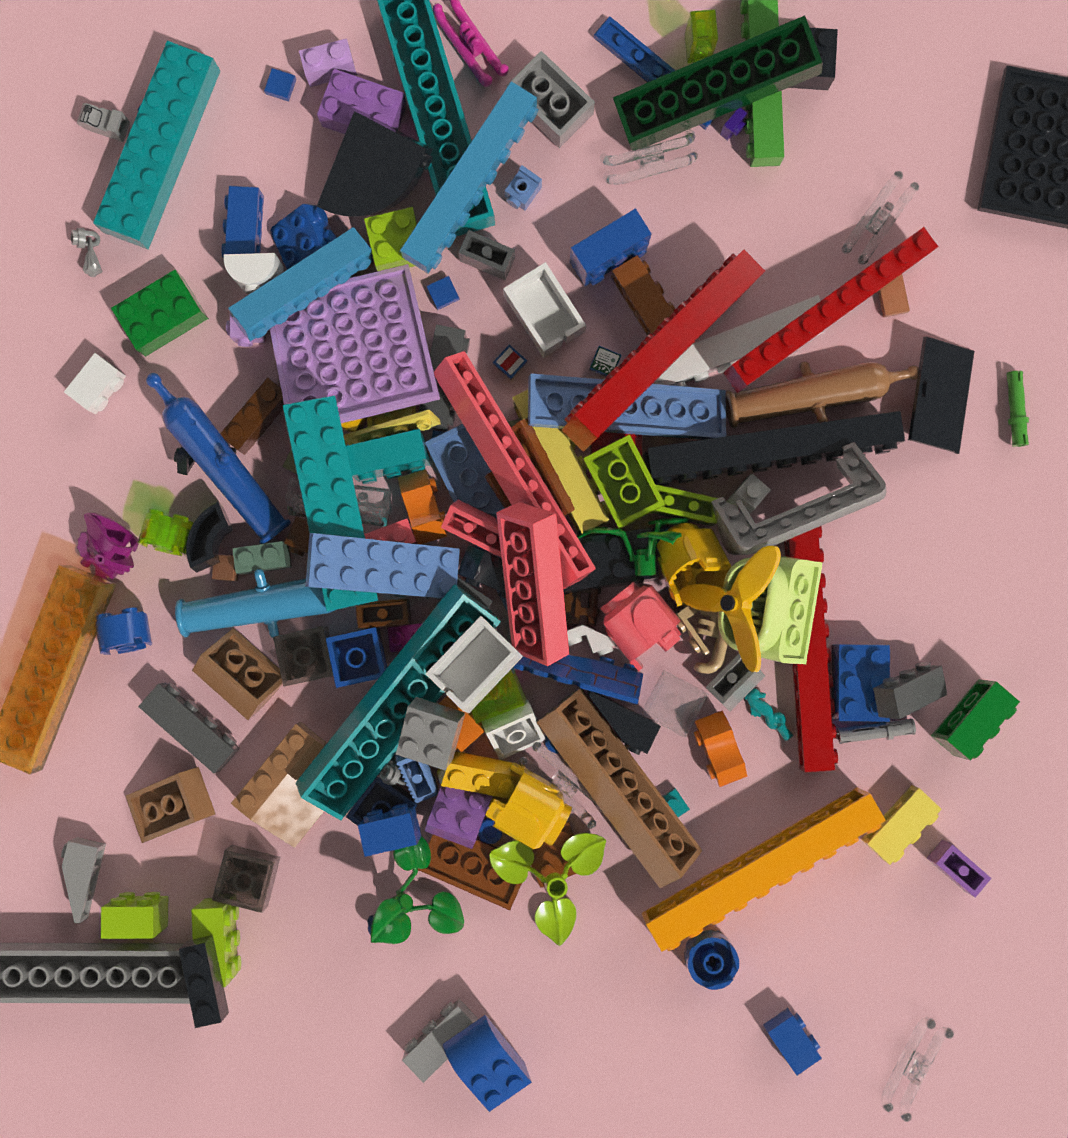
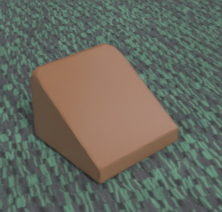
M219 555L220 563L213 565L212 579L237 581L238 574L235 572L234 557L231 555Z

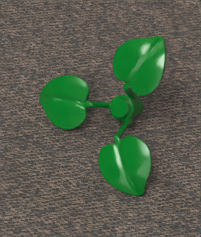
M662 518L649 521L648 525L656 524L655 531L637 534V538L649 537L648 549H637V555H634L625 531L620 528L595 527L583 531V534H578L577 538L579 539L590 533H610L621 536L629 553L630 561H635V575H656L655 551L658 539L673 545L677 538L682 537V533L659 532L660 528L667 524L690 523V519Z
M421 836L417 845L393 850L397 865L403 870H412V873L402 887L396 890V896L382 901L377 907L372 921L371 943L399 944L407 940L411 933V920L406 913L418 910H430L428 915L429 925L439 933L454 934L462 930L464 927L463 912L457 898L451 893H437L432 898V905L413 906L411 896L404 893L405 889L417 875L418 869H425L430 864L431 852L426 840Z

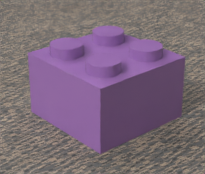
M441 786L427 821L425 832L472 849L492 795Z

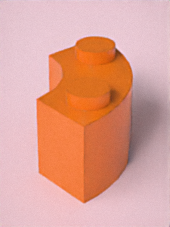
M426 469L398 477L401 495L417 544L421 545L447 537L445 530L441 528L446 514L444 511H439L434 494L438 492L434 477L429 479Z
M723 710L696 720L697 731L693 732L698 746H703L709 762L706 765V769L711 780L716 778L719 787L748 777L745 762Z

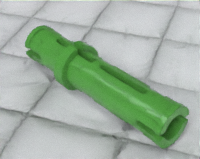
M1023 371L1007 372L1010 406L1008 425H1011L1012 447L1028 446L1027 423H1029V417H1026Z

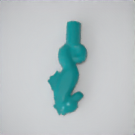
M753 688L745 696L751 707V715L754 717L764 715L765 722L770 729L777 730L785 741L792 738L793 734L785 725L786 717L781 712L773 713L772 707L767 702L759 699L765 698L766 693L759 692L758 689Z

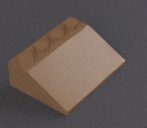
M296 723L231 804L251 821L295 848L324 813L323 810L300 798L296 781L327 742L304 723Z

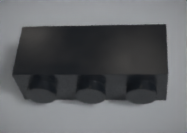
M213 935L186 941L179 948V954L194 1026L199 1028L221 1023L228 1015L229 1010Z

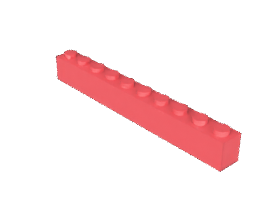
M463 351L445 357L434 371L435 378L511 505L521 502L556 513L563 589L581 581L596 569L466 352Z

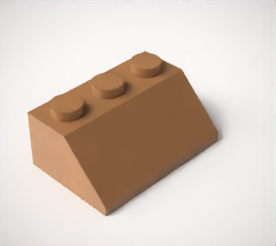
M234 628L203 652L192 670L247 720L252 718L289 678Z

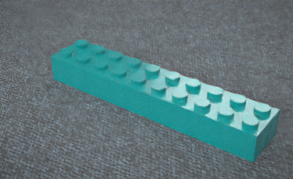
M377 0L418 140L433 149L431 153L433 158L428 168V173L436 196L472 142L430 1ZM486 186L482 191L484 195L477 206H472L468 212L470 217L463 227L459 226L455 232L456 237L467 234L468 230L475 232L495 226V215Z
M454 584L296 781L300 798L341 821L396 753L407 708L411 702L418 697L436 703L443 695L444 691L426 675L428 670L480 616L494 629L501 622L499 618L489 608Z

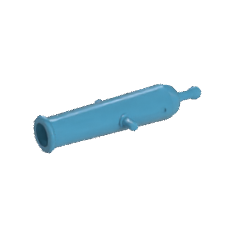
M257 569L254 572L257 583L254 589L188 602L179 599L175 604V618L178 630L183 637H188L193 632L264 622L268 626L270 636L277 638L279 636L277 625L279 620L327 614L335 610L326 611L322 589L305 587L306 578L270 585L266 582L264 571Z

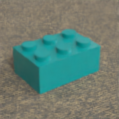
M420 429L346 446L352 477L358 482H362V484L377 482V478L386 476L387 479L400 477L401 472L411 470V473L425 470V466L430 465L424 436Z

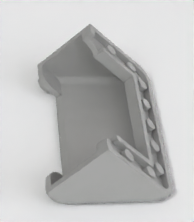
M853 442L843 446V458L836 459L837 468L850 484L757 524L741 500L735 501L736 504H729L725 501L724 497H721L711 502L721 542L726 551L732 555H748L756 553L763 547L774 546L881 501L887 492L885 481Z

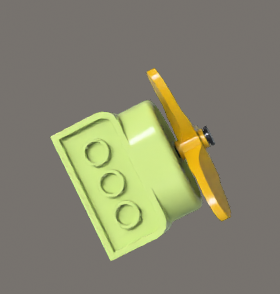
M766 546L757 551L751 558H744L736 562L727 572L723 588L706 584L687 585L679 591V596L684 604L692 608L707 612H719L718 627L723 640L732 649L739 651L742 661L749 671L759 672L761 658L781 663L806 664L822 562L780 556V550L777 546Z

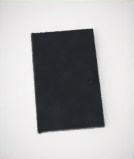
M923 337L908 436L909 441L954 452L955 454L960 453L975 351L931 337Z

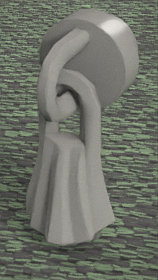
M76 228V230H71V244L76 245L77 248H85L87 246L88 252L85 256L83 271L90 277H96V275L103 272L93 250V247L99 245L100 236L94 231ZM86 236H93L96 238V241L92 242L91 237L86 241Z
M394 754L380 772V778L385 784L390 786L396 783L406 785L398 765H396Z

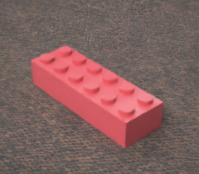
M518 502L496 512L511 644L524 657L549 666L569 655L557 518L554 512Z

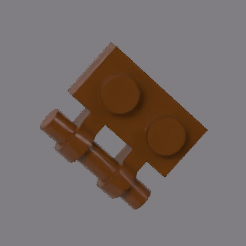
M601 588L564 594L566 624L579 625L580 615L587 616L586 626H596L597 616L599 617L600 609H597L598 594H601ZM581 593H588V608L580 607Z

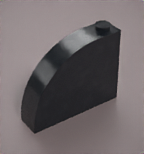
M354 111L317 207L342 216H367L391 209L404 200L415 188L424 169L427 170L432 162L433 156H431L433 149L363 112Z

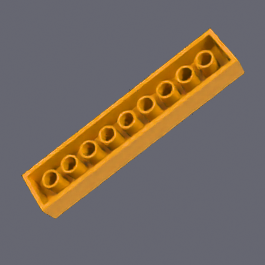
M856 787L642 912L646 926L661 952L666 949L667 951L674 950L681 944L680 941L688 936L694 938L703 932L702 928L705 926L720 923L729 912L733 910L738 912L748 905L747 902L753 898L760 899L769 894L770 888L777 884L779 886L787 884L792 880V876L799 871L801 873L807 872L815 866L814 863L822 858L826 860L833 857L837 853L836 850L844 845L845 847L851 846L858 842V837L864 833L870 834L881 828L880 824L885 822L886 819L872 795Z

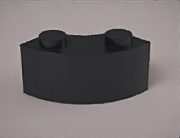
M219 502L205 509L197 517L187 538L186 553L190 568L196 573L220 563L218 555L220 543L227 534L233 531L226 511Z
M468 545L458 569V574L466 577L465 583L478 588L480 583L499 590L498 596L506 599L502 558Z

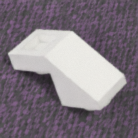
M584 625L567 631L568 646L582 642L581 636L586 635L592 653L598 652L599 656L612 652V646L616 645L610 637Z

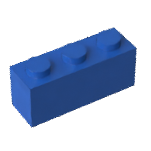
M229 186V193L225 195L224 199L227 219L223 220V232L226 234L225 243H222L221 247L222 258H224V254L261 253L264 195L259 187Z

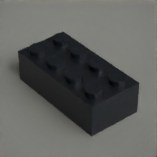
M651 528L625 531L634 555H637V549H648L649 537L637 538V534L652 532ZM604 534L579 538L580 543L596 569L581 581L563 589V592L568 594L578 591L629 585L633 581L635 583L655 581L659 578L656 555V575L636 576L635 561H630L629 553L621 536Z

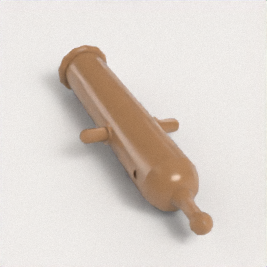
M805 361L800 364L802 373L800 378L752 388L738 393L727 390V419L732 428H737L740 423L812 411L816 414L818 423L827 422L828 418L825 409L877 400L889 391L890 384L904 379L916 380L919 367L912 365L906 370L887 371L886 367L880 363L865 362L815 374L812 373L809 363Z

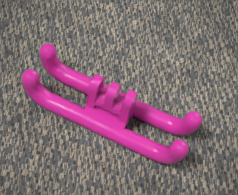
M459 0L449 1L454 13L462 23L459 27L460 37L447 20L442 5L439 3L434 4L433 12L437 22L482 86L490 87L492 85V77L486 75L475 60V57L483 53L499 76H507L509 72L508 66L502 64L463 9Z

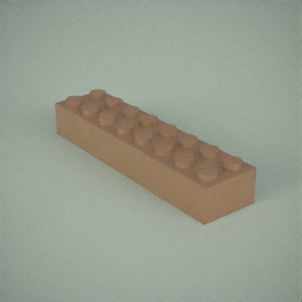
M579 688L560 701L538 720L537 724L650 874L651 878L659 888H662L682 878L703 850L582 688Z

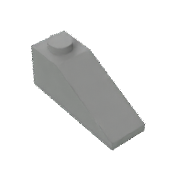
M79 837L69 840L64 845L61 857L64 858L62 870L74 923L78 924L89 917L106 847L105 843Z

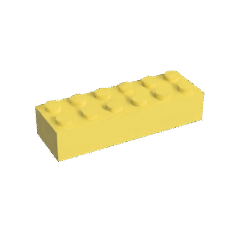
M528 390L512 397L513 408L521 420L528 418ZM533 427L575 508L568 515L578 534H583V531L606 525L611 512L605 501L600 502L597 496L599 489L594 479H588L586 475L588 468L583 457L576 456L574 452L576 444L562 429Z

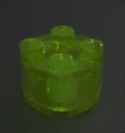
M149 509L148 513L145 514L137 544L146 548L150 544L153 545L156 551L182 556L183 554L187 557V538L194 522L189 521L188 517L173 514V518L164 515L162 511Z

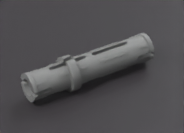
M913 718L900 721L890 720V722L837 728L836 732L839 744L879 738L891 740L895 736L915 735L916 726Z

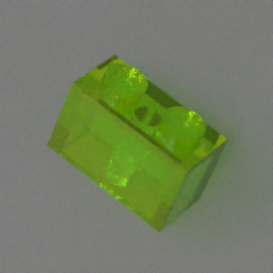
M715 9L690 11L684 34L687 63H694L714 54L718 41Z

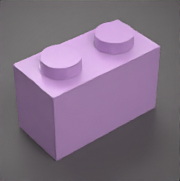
M347 38L299 51L304 73L310 87L328 83L333 69L354 76L357 75Z

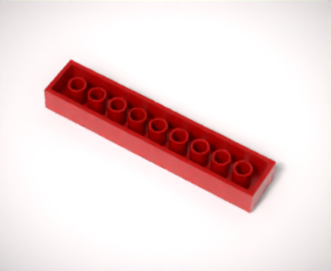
M745 249L737 256L732 253L719 269H716L702 285H699L686 301L684 300L669 317L660 323L652 334L650 333L640 343L636 350L630 352L623 362L605 377L606 379L601 384L595 386L588 396L570 411L571 413L564 419L567 424L562 431L584 452L753 285L765 270Z

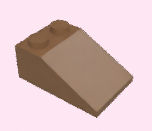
M199 767L177 773L125 796L142 843L216 814Z

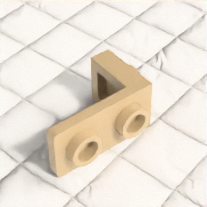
M682 603L683 608L675 613L681 620L677 626L682 633L686 631L691 637L689 644L697 654L701 652L702 655H707L710 653L687 620L700 610Z

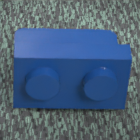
M308 204L300 205L272 226L270 230L287 270L337 238L329 225L326 212L316 205Z

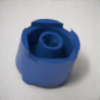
M126 608L121 610L122 614L112 615V613H103L97 615L95 627L100 654L111 655L110 650L115 649L118 651V654L129 653L146 648V644L151 646L152 639L147 614L143 611L138 612L137 608Z
M705 930L686 942L684 960L691 977L696 983L710 990H718L730 985L739 969V957L725 935L719 931ZM711 956H714L713 963L708 962Z

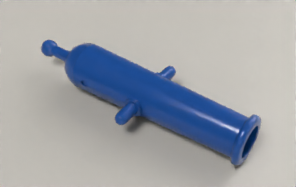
M150 373L146 378V382L157 391L164 401L165 408L162 412V419L166 428L260 537L259 543H267L291 524L290 519L285 520L200 406L190 398H177L173 396L162 384L161 377L156 373Z

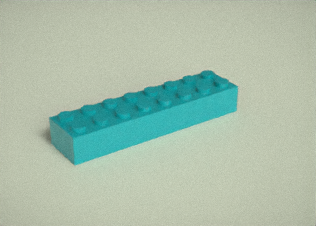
M166 42L93 222L103 233L149 250L220 74V69L214 58L173 42Z
M329 396L283 405L309 533L365 539L336 397ZM321 588L327 612L378 601L377 593Z

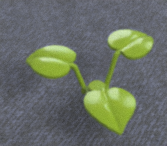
M580 833L571 836L564 842L561 848V855L568 862L564 867L563 873H551L547 877H544L536 869L530 867L534 861V853L531 848L519 841H509L493 849L489 856L495 872L508 883H523L527 879L528 871L544 883L548 894L552 897V901H544L538 906L535 911V922L538 929L544 935L549 937L558 946H561L569 937L576 921V908L573 902L568 898H562L568 890L565 881L568 877V870L572 867V870L581 876H588L596 872L603 860L606 839L593 833Z

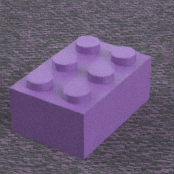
M333 69L317 116L322 127L342 134L346 133L354 111L363 112L398 130L407 103L403 92Z

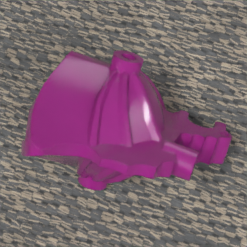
M88 512L84 514L87 531L81 532L80 537L77 539V549L80 552V556L83 557L80 563L87 568L93 564L96 572L94 574L95 584L107 589L112 584L107 577L114 579L118 574L124 575V572L128 573L130 568H134L131 552L137 550L140 542L131 531L115 520L101 514Z

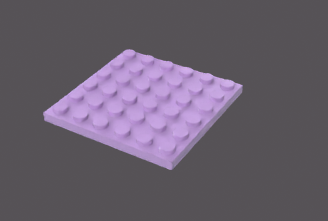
M408 264L349 278L345 283L338 284L330 289L325 296L318 297L310 302L304 310L296 311L290 315L284 323L270 328L284 405L335 396L340 421L345 423L440 400Z

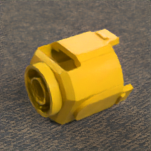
M681 523L668 529L667 531L682 533V537L677 538L673 545L660 540L657 543L660 558H657L669 587L670 596L675 600L677 607L683 603L680 599L679 591L687 585L706 584L723 588L726 574L732 566L712 529H700L693 523Z
M513 762L510 770L521 775L515 790L509 799L493 796L485 815L494 821L493 827L531 849L540 848L543 842L552 846L562 831L571 813L572 806L565 803L563 792L555 784L528 770L525 766H520Z

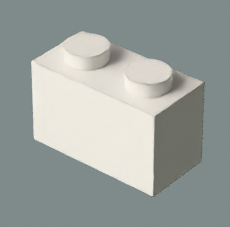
M94 353L64 393L86 410L97 414L98 411H102L107 406L108 399L113 392H117L122 387L126 375L107 360Z

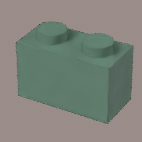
M284 541L232 548L236 574H251L257 569H262L265 572L292 568L289 545L284 544Z

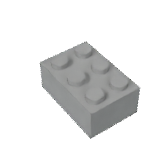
M542 51L511 80L537 97L538 113L532 123L559 148L594 114L595 101Z

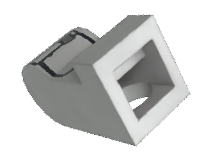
M83 103L77 120V124L84 129L124 142L130 123L121 111L98 108L88 103Z

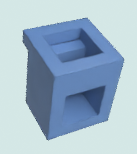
M521 165L518 173L505 189V198H507L508 204L516 209L520 207L526 211L541 190L542 179ZM522 185L526 189L524 191H520L518 187Z

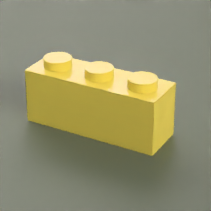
M911 785L883 815L886 821L880 824L881 828L873 833L866 834L861 840L883 861L891 865L892 862L895 863L903 857L904 850L909 844H914L921 837L920 832L927 825H932L938 819V813L942 809L920 788Z

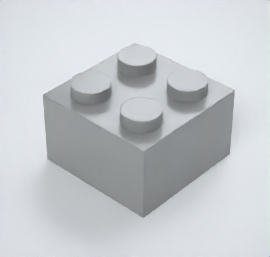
M416 697L407 708L396 755L446 771L454 758L465 712Z

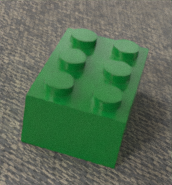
M176 269L111 308L135 349L145 357L209 319L184 277Z
M978 679L933 732L931 737L953 756L971 761L983 752V745L999 733V726L1004 720L1010 719L1016 713L1017 708L1015 707L1020 701L997 681Z

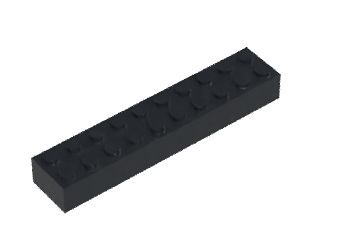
M901 411L650 447L643 454V458L654 483L667 486L672 480H678L679 484L689 483L699 476H703V480L718 478V475H722V473H728V476L741 475L747 469H752L753 473L767 471V468H771L774 465H777V469L792 467L797 462H801L802 466L811 465L822 460V458H826V462H832L844 456L842 447L853 442L865 456L875 451V455L889 453L890 450L898 449L897 445L905 441Z

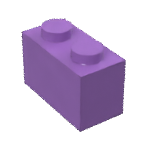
M943 839L927 857L932 864L962 890L975 898L992 879L953 844Z

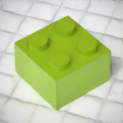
M413 207L364 218L377 271L406 264L409 265V268L415 266L405 260L400 251L417 225Z
M134 892L119 893L118 897L110 899V902L101 907V939H153L168 927V896H160V892H147L144 896H135Z

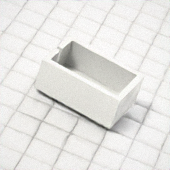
M546 262L503 288L504 298L543 358L561 348L563 340L567 344L585 332V322Z
M480 616L428 670L426 675L442 691L446 692V695L462 711L470 713L515 666L523 655Z

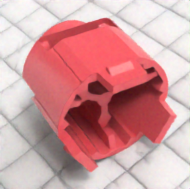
M633 581L600 608L606 615L604 617V625L607 634L628 658L629 663L634 665L638 671L643 668V664L637 657L654 644L658 643L666 652L681 639L679 637L681 633L676 627L681 620L651 584H643L639 588Z

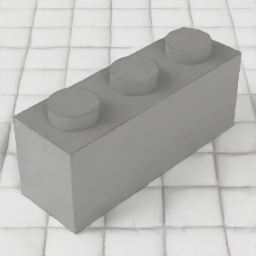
M460 999L454 1004L452 1002L448 1003L440 1012L442 1016L436 1022L431 1020L423 1028V1034L417 1040L412 1038L404 1047L405 1052L402 1061L423 1083L448 1059L442 1044L478 1020Z

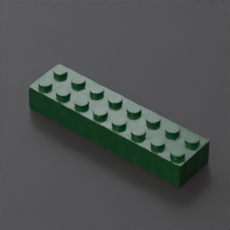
M804 15L613 97L633 153L822 74V60Z

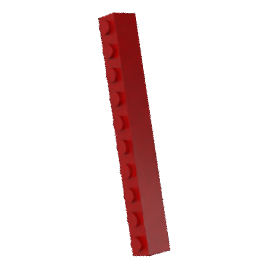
M925 227L921 228L733 363L723 374L737 393L939 246Z
M822 526L784 541L785 557L823 563L824 551L819 546V538H822ZM821 573L806 664H792L799 770L803 772L835 771V764H838V752L833 746V739L836 738V726L832 723L831 713H834L835 705L833 698H830L829 689L833 687L832 674L828 673L831 652L826 646V638H829L828 623H825L824 613H827L828 610L827 600L823 598L822 589L826 586L824 573Z

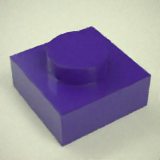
M742 108L737 109L724 124L720 135L727 141L733 134L738 136L746 125L744 120L747 112Z

